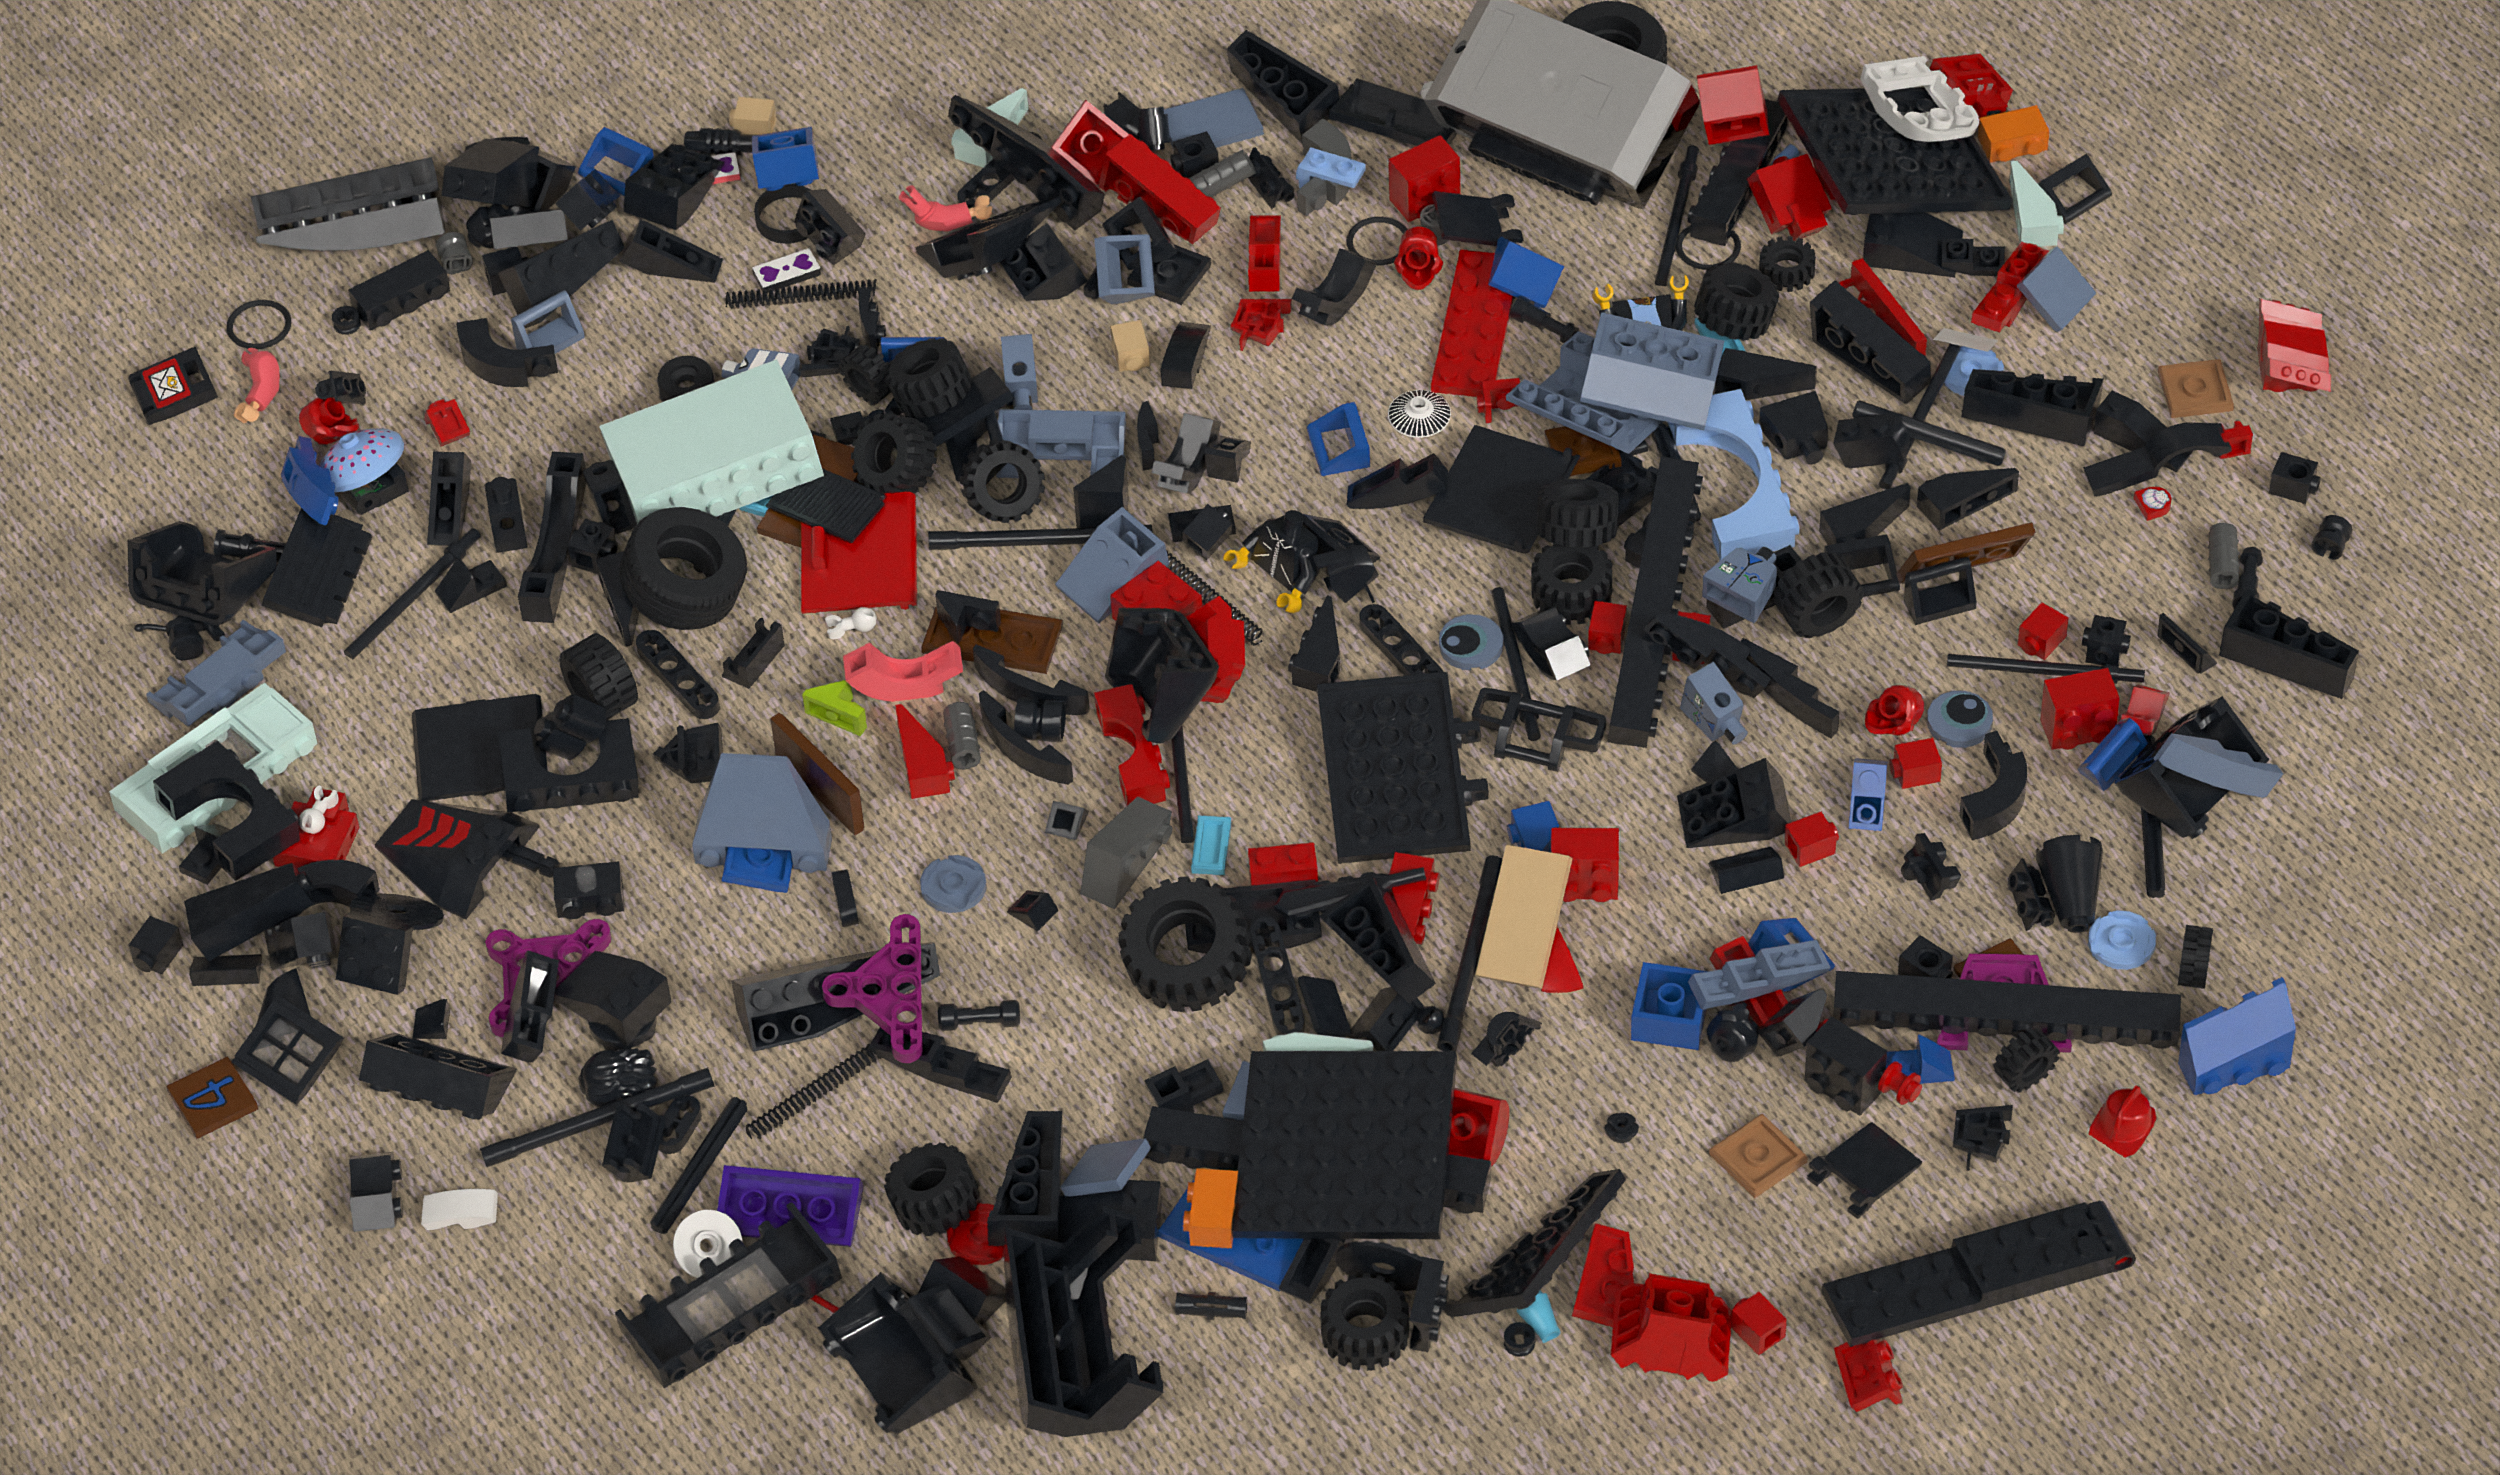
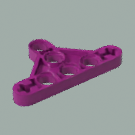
M909 914L898 915L891 921L890 942L855 972L832 973L824 979L822 985L823 998L828 1005L838 1008L856 1007L891 1035L892 1054L901 1063H912L918 1060L923 1050L921 928L918 919ZM902 928H909V943H902ZM910 954L915 958V961L910 965H901L896 959L900 955ZM906 982L916 987L909 994H902L897 990L900 984ZM874 983L882 989L877 994L869 995L863 991V988L867 984ZM837 984L847 988V991L840 996L832 995L828 990ZM910 1011L916 1015V1018L911 1022L905 1023L899 1021L897 1016L901 1012ZM903 1034H910L911 1046L909 1050L903 1049Z
M592 919L584 923L573 934L521 939L506 929H498L491 932L486 938V948L488 956L503 966L504 999L489 1014L488 1019L491 1031L496 1036H504L506 1022L499 1024L498 1020H507L514 988L521 968L517 963L524 958L528 950L559 960L557 975L560 978L556 981V989L595 950L603 952L609 946L612 936L608 923L601 919ZM600 932L602 933L601 937L593 936L592 938H590L591 933L596 935ZM506 941L510 943L506 950L497 951L493 949L497 942ZM573 952H578L582 955L581 959L576 962H568L564 959L566 955Z

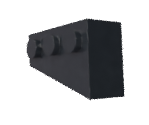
M325 912L290 918L280 923V925L264 931L272 970L303 964L309 965L311 969L327 967L331 965L330 959L338 958L331 919Z

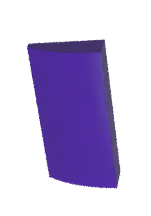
M724 1165L717 1211L724 1213L735 1222L742 1237L761 1238L758 1227L762 1222L768 1220L777 1229L790 1221L786 1205L792 1202L826 1245L852 1247L864 1185L860 1178Z

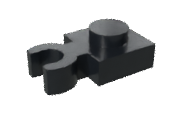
M875 410L866 417H862L861 411L830 418L836 441L844 445H851L853 440L859 436L857 434L859 428H865L864 422L869 418L874 419L875 415H884V411Z

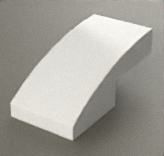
M461 1189L425 1195L423 1198L421 1225L426 1230H436L458 1223L464 1229H472L496 1222L498 1193L495 1190Z

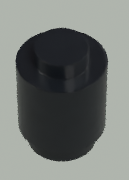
M1164 107L1139 109L1140 117H1137L1140 140L1151 151L1165 149V143H1170L1168 115L1164 114Z

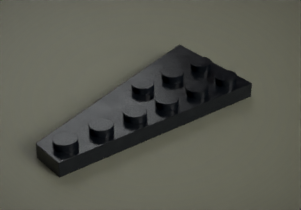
M1621 1170L1597 1172L1589 1176L1565 1198L1567 1203L1565 1207L1558 1209L1554 1213L1549 1212L1540 1220L1543 1226L1532 1235L1531 1232H1526L1489 1265L1491 1269L1489 1274L1478 1280L1473 1279L1464 1287L1467 1294L1458 1301L1450 1299L1446 1304L1445 1313L1450 1317H1458L1485 1312L1498 1313L1512 1308L1521 1310L1532 1305L1536 1300L1535 1296L1542 1287L1552 1280V1275L1556 1269L1568 1259L1570 1251L1577 1243L1584 1239L1588 1228L1601 1217L1602 1210L1617 1196V1191L1626 1181Z

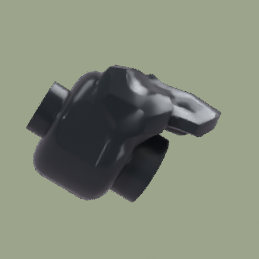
M493 204L490 208L486 206L479 207L466 221L467 237L476 247L480 248L483 246L492 249L494 244L487 243L485 225L491 224L490 218L527 212L522 208L512 205L507 210L499 204Z
M1744 1001L1725 1005L1722 1010L1717 1012V1015L1711 1020L1706 1030L1713 1051L1719 1058L1727 1062H1738L1752 1054L1757 1047L1759 1033L1756 1030H1758V1026L1749 1018V1010L1746 1008L1748 1004Z

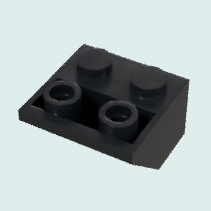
M827 189L809 190L803 194L794 223L798 232L815 245L816 251L821 258L827 259L832 265H835L861 247L866 233Z
M1048 223L1026 237L1003 261H1000V264L1026 301L1060 299L1071 294L1088 281Z

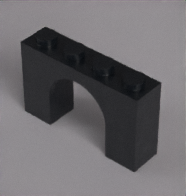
M629 718L606 720V727L597 738L599 755L597 761L589 769L574 775H559L549 772L537 762L534 755L531 728L498 731V750L507 813L548 808L557 809L615 801L625 802L629 799L639 798L638 774Z
M219 741L214 742L153 780L156 801L175 821L202 804L218 798L236 799L251 808V813L242 823L213 840L215 861L235 881L300 841L298 828L300 820L297 814L291 808L286 809L280 803L276 793L270 788L266 789L260 783L256 773L250 768L246 769L240 763L236 753L232 749L227 750Z

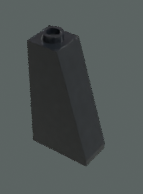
M289 863L191 897L184 901L191 940L209 962L313 905L311 890L314 889L313 883L305 871L300 873L293 863Z

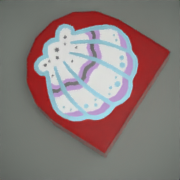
M2148 487L2134 492L2133 499L2147 521L2162 517L2170 511L2172 498L2167 490L2161 487Z

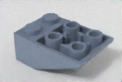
M1121 507L1097 527L1055 585L1099 624L1112 613L1110 595L1158 560L1166 567L1170 565L1165 543Z

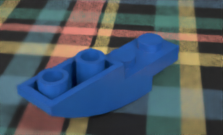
M298 436L295 448L289 447L281 471V478L294 501L318 523L327 525L330 514L335 515L338 507V496H335L334 493L335 482L331 480L329 469L316 465L317 452L313 451L311 438Z

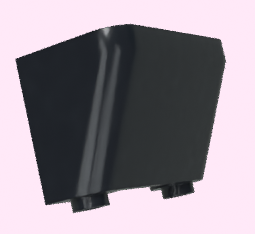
M182 521L127 540L128 586L132 598L139 604L213 626H219L230 621L276 569V548L258 545L251 548L247 557L237 561L204 552V540L200 530L196 526Z
M1119 608L1105 678L1113 688L1132 684L1135 693L1142 695L1151 709L1149 720L1144 721L1142 724V734L1147 741L1161 744L1174 737L1217 678L1219 665L1182 613L1167 608Z
M2223 696L2188 712L2178 719L2114 782L2123 795L2182 838L2189 836L2191 839H2194L2208 828L2205 824L2209 820L2206 813L2230 790L2185 776L2163 766L2158 759L2154 760L2153 758L2171 733L2218 740L2224 749L2246 752L2254 762L2267 763L2269 761L2267 755Z
M880 1272L822 1323L818 1329L825 1337L822 1343L827 1351L835 1358L840 1355L849 1361L878 1403L875 1407L877 1415L874 1419L879 1427L886 1433L892 1431L899 1434L966 1399L978 1386L959 1359L947 1357L906 1305V1301L914 1295Z

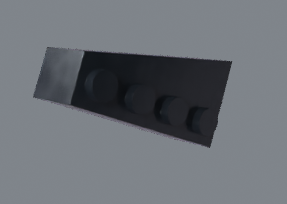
M1245 30L1227 48L1230 71L1301 144H1303L1302 135L1320 120H1329L1330 109L1340 98L1338 84L1248 30Z
M610 220L499 272L498 275L517 315L563 290L570 297L617 256L625 246L613 220ZM554 310L524 325V328L526 329L541 323Z
M1836 280L1810 301L1812 341L1905 404L1930 383L1931 367L1930 361L1926 356L1918 352Z
M2247 588L2224 626L2219 656L2342 699L2354 680L2359 650L2325 631L2317 633L2310 629L2309 622L2300 617L2294 620L2281 612V606L2272 601L2268 604L2257 599L2256 592Z
M1027 1111L1015 1144L1012 1159H1009L1004 1181L997 1192L993 1211H990L987 1219L988 1246H1004L1005 1227L1058 1242L1063 1147L1062 1111Z

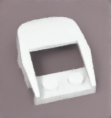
M1924 56L1864 65L1860 79L1876 112L1892 128L1905 137L1917 141H1944L1969 137L1976 131L1979 125V118L1974 108L1963 102L1965 94L1959 88L1952 89L1946 83L1947 77L1940 70L1931 71L1926 66L1927 59ZM1924 86L1939 108H1933L1930 112L1924 113L1908 112L1903 116L1897 111L1898 105L1892 98H1887L1883 92Z

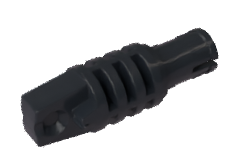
M700 128V131H686L684 146L689 150L700 151V154L712 155V153H715V155H720L721 153H735L737 156L741 155V152L752 153V136L757 135L742 134V131L738 129Z

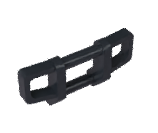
M1486 687L1480 690L1472 711V721H1479L1480 726L1498 731L1494 757L1505 759L1506 756L1548 766V770L1555 772L1559 771L1565 747L1587 752H1597L1606 730V717L1604 715L1566 704L1565 707L1524 698L1521 693ZM1486 701L1507 703L1502 720L1481 714ZM1520 710L1560 719L1553 738L1550 754L1510 744L1511 734ZM1575 719L1598 726L1592 739L1569 736Z

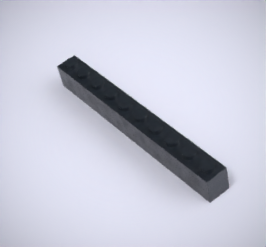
M1663 456L1660 458L1610 721L1608 743L1647 748L1648 738H1655L1658 718L1652 716L1654 709L1660 710L1663 691L1657 689L1659 682L1665 683L1668 663H1663L1664 655L1670 656L1671 651L1664 645L1656 643L1643 628L1658 613L1678 615L1679 609H1674L1673 603L1674 601L1681 600L1684 582H1678L1679 574L1685 575L1688 555H1683L1684 547L1690 548L1693 529L1688 528L1689 521L1695 522L1698 502L1692 501L1694 494L1700 495L1703 476L1697 475L1698 462Z
M1836 971L1833 1017L1848 1027H1856L1861 1024L1874 1025L1879 1029L1904 1027L1917 1032L1927 1031L1928 1029L1943 1030L1949 1034H1960L1968 1031L1987 1037L2004 1034L2013 1035L2015 1038H2018L2020 1032L2026 1033L2027 1029L2032 1028L2034 1030L2038 1028L2052 1041L2075 1039L2089 1044L2104 1041L2116 1042L2121 1046L2147 1044L2155 1048L2165 1049L2170 1046L2177 1047L2181 994Z
M1152 1106L1143 1139L1146 1138L1151 1148L1144 1158H1149L1159 1164L1167 1162L1180 1163L1191 1169L1204 1167L1238 1171L1243 1121ZM1448 1154L1444 1207L1455 1208L1457 1211L1465 1214L1473 1212L1483 1213L1491 1182V1161Z

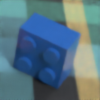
M812 127L752 136V156L759 189L765 188L768 191H774L783 188L786 184L796 183L797 186H804L819 179L818 159Z
M1643 962L1631 1016V1040L1699 1050L1707 1009L1701 1010L1688 980L1693 974L1708 971Z

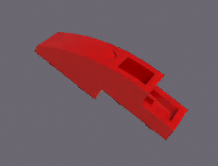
M2021 241L1998 271L1996 283L1973 311L1971 323L1999 333L2004 326L2010 327L2027 300L2017 287V284L2049 251L2039 248L2035 244Z

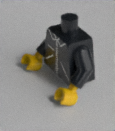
M1296 510L1287 511L1285 515L1277 519H1268L1255 528L1242 542L1243 547L1240 550H1228L1223 557L1224 561L1230 562L1237 556V562L1231 569H1241L1247 566V555L1251 552L1252 561L1292 592L1291 594H1280L1276 601L1277 607L1284 608L1287 606L1285 611L1289 613H1296L1301 610L1302 600L1300 596L1302 593L1304 595L1307 593L1320 572V568H1317L1312 557L1317 555V537L1303 526L1304 516Z

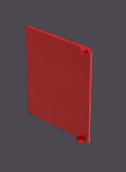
M885 493L884 507L852 544L825 533V529L821 526L811 527L801 522L802 614L852 610L860 607L875 608L900 605L901 609L906 610L909 609V605L917 606L916 495L914 493Z

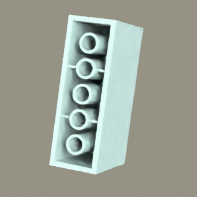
M777 359L599 426L610 460H613L623 481L637 525L640 520L650 513L671 507L698 509L717 517L824 476L812 433Z

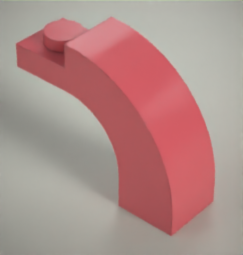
M954 641L914 659L888 657L870 642L843 656L847 683L866 696L890 702L936 696L944 692V681L963 672L961 650Z

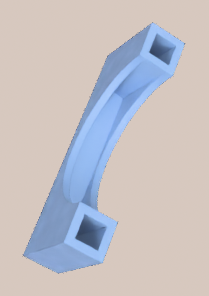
M1741 389L1712 395L1704 430L1667 422L1676 446L1691 444L1708 445L1731 452L1747 463L1758 480L1759 485L1748 502L1728 515L1712 519V541L1720 561L1736 548H1743L1756 554L1761 547H1767L1772 551L1780 550L1788 545L1795 547V535L1799 534L1798 520L1796 516H1791L1789 512L1790 502L1786 492L1782 493L1780 489L1781 479L1777 469H1772L1770 449L1762 444L1763 435L1760 424L1754 423L1752 404L1750 400L1745 401Z

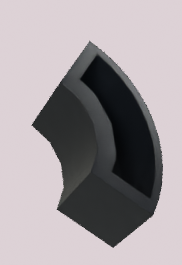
M1556 607L1544 608L1511 623L1523 649L1539 670L1549 679L1559 680L1591 666L1588 659L1590 657L1588 646L1582 639L1580 640L1579 635L1572 633L1567 628L1564 616L1560 611H1557Z
M394 1151L352 1156L349 1159L353 1232L396 1227L397 1218H403L402 1199L397 1197L396 1180H402L400 1159L394 1160Z

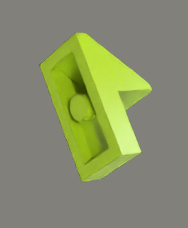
M846 680L806 689L803 692L802 696L806 714L858 736H861L866 730L865 709L851 701L853 699L852 686Z

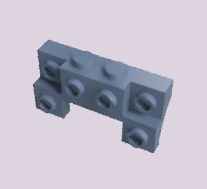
M999 409L998 424L1003 440L1018 444L1034 454L1033 457L1035 459L1091 460L1090 474L1092 475L1120 455L1125 457V412ZM1009 463L996 474V478H1019L1016 468Z
M243 619L240 622L241 628L227 638L225 636L219 638L222 646L219 650L184 676L186 685L170 675L167 678L168 683L154 694L150 691L146 694L147 700L168 718L174 715L189 727L207 712L214 715L224 707H230L239 697L250 689L255 688L264 679L262 670L286 652L284 641L272 630H260Z

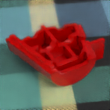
M1240 299L1237 313L1230 325L1232 331L1241 334L1239 340L1240 351L1244 350L1248 338L1269 347L1279 333H1284V319L1281 318V314L1291 313L1292 299Z

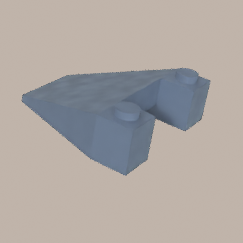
M721 753L697 817L692 843L695 864H702L706 867L724 865L727 847L791 850L794 869H800L806 873H813L817 870L827 871L832 843L830 821L789 758L786 756Z

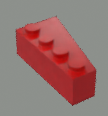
M1129 134L1105 155L1098 188L1105 192L1111 189L1120 194L1117 196V199L1126 205L1140 196L1150 206L1156 216L1161 219L1163 227L1191 244H1194L1217 224L1221 207L1217 205L1216 201L1196 188L1190 179L1180 175L1172 168L1168 161L1161 159L1153 153L1143 141Z

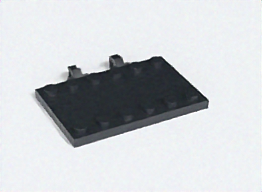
M1448 671L1317 684L1338 864L1393 859L1395 852L1423 856L1471 851L1466 806L1473 805L1474 801L1488 799L1487 778L1467 780L1465 775H1461L1458 749L1462 748V743L1480 742L1481 731L1479 721L1462 722L1461 718H1454Z

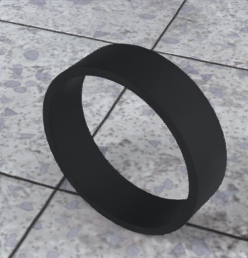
M786 184L779 190H767L758 198L754 207L756 226L760 234L770 241L782 244L797 243L808 239L803 237L797 229L777 230L771 228L761 221L760 215L770 203L783 198L802 199L803 194L811 189L805 186H797L796 184Z

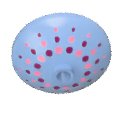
M385 428L364 429L348 433L329 449L320 461L319 466L329 469L331 480L335 482L334 492L356 489L372 482L387 472L401 457L404 451V441L399 433Z

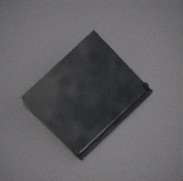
M1474 425L1448 472L1447 489L1435 495L1423 517V522L1527 554L1539 535L1537 532L1538 491L1549 483L1569 479L1580 455H1572V449L1568 447L1565 448L1564 452Z

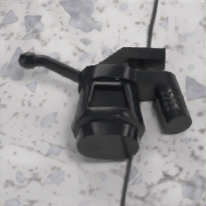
M179 615L169 621L166 626L140 623L134 627L136 632H142L146 629L167 632L169 649L176 659L180 661L195 659L203 653L204 640L199 632L207 631L214 641H220L219 638L225 635L219 626L209 625Z

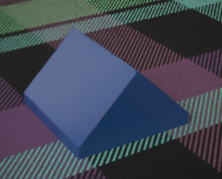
M1500 236L1497 241L1488 285L1516 298L1523 295L1534 301L1535 306L1545 308L1564 266Z

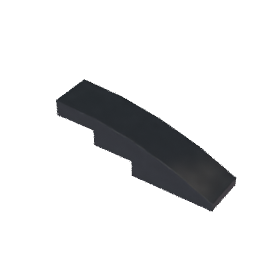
M1742 638L1741 642L1752 649L1746 659L1771 678L1764 691L1803 723L1832 739L1838 732L1839 711L1818 701L1819 689L1798 678L1797 665Z
M879 1027L869 1046L870 1052L934 1083L996 1103L1001 1099L1012 1078L1009 1069L979 1062L977 1053L946 1046L944 1037L922 1032V1055L912 1063H901L894 1058L891 1048V1035L881 1027ZM903 1034V1049L909 1050L911 1046L910 1034Z

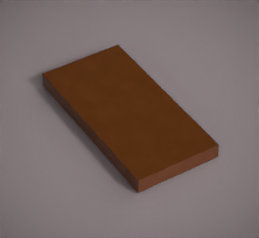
M813 435L821 467L858 483L857 476L859 473L853 472L852 465L855 462L851 459V452H854L855 448ZM768 509L757 526L758 534L801 548V522Z
M2030 522L1914 550L1896 573L1900 584H1905L1906 572L1966 556L1970 559L1971 567L2016 557L2031 540L2036 531L2033 523Z
M937 606L921 646L923 654H928L951 641L956 643L938 617ZM1000 609L1001 624L998 632L978 630L974 627L966 626L960 644H957L961 650L962 660L974 662L973 647L977 644L1003 655L1005 667L1047 674L1063 627V620Z
M779 712L771 717L770 721L776 756H786L789 758L810 792L855 836L864 830L860 790L783 714Z

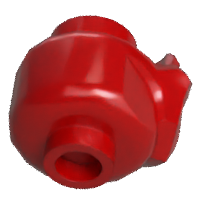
M1421 226L1412 227L1404 232L1401 237L1398 256L1394 261L1397 272L1402 275L1404 282L1414 290H1421L1427 287L1434 279V275L1438 274L1443 266V261L1439 256L1437 236L1430 229Z
M315 398L304 406L299 414V423L302 430L319 445L339 441L344 435L359 429L357 418L351 419L349 415L345 414L342 403L335 402V398H327L326 400Z
M1893 685L1885 689L1880 697L1872 700L1865 714L1867 730L1873 734H1892L1895 736H1902L1913 731L1914 725L1917 724L1924 712L1922 695L1915 688L1906 685Z

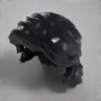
M638 1048L619 1049L616 1052L613 1050L597 1052L589 1058L581 1069L578 1077L580 1090L586 1095V1099L592 1105L602 1107L653 1089L657 1085V1079L654 1076L657 1069L651 1067L655 1064L654 1059H652L653 1055L647 1049L639 1050Z

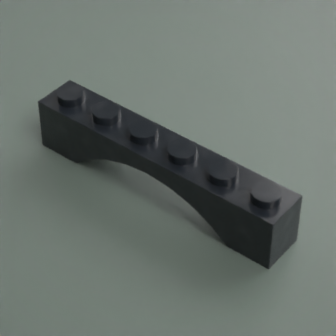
M552 451L546 475L545 500L539 538L532 561L523 572L518 593L522 621L554 623L570 557L568 544L577 526L586 488V480L583 474L586 466L583 453Z

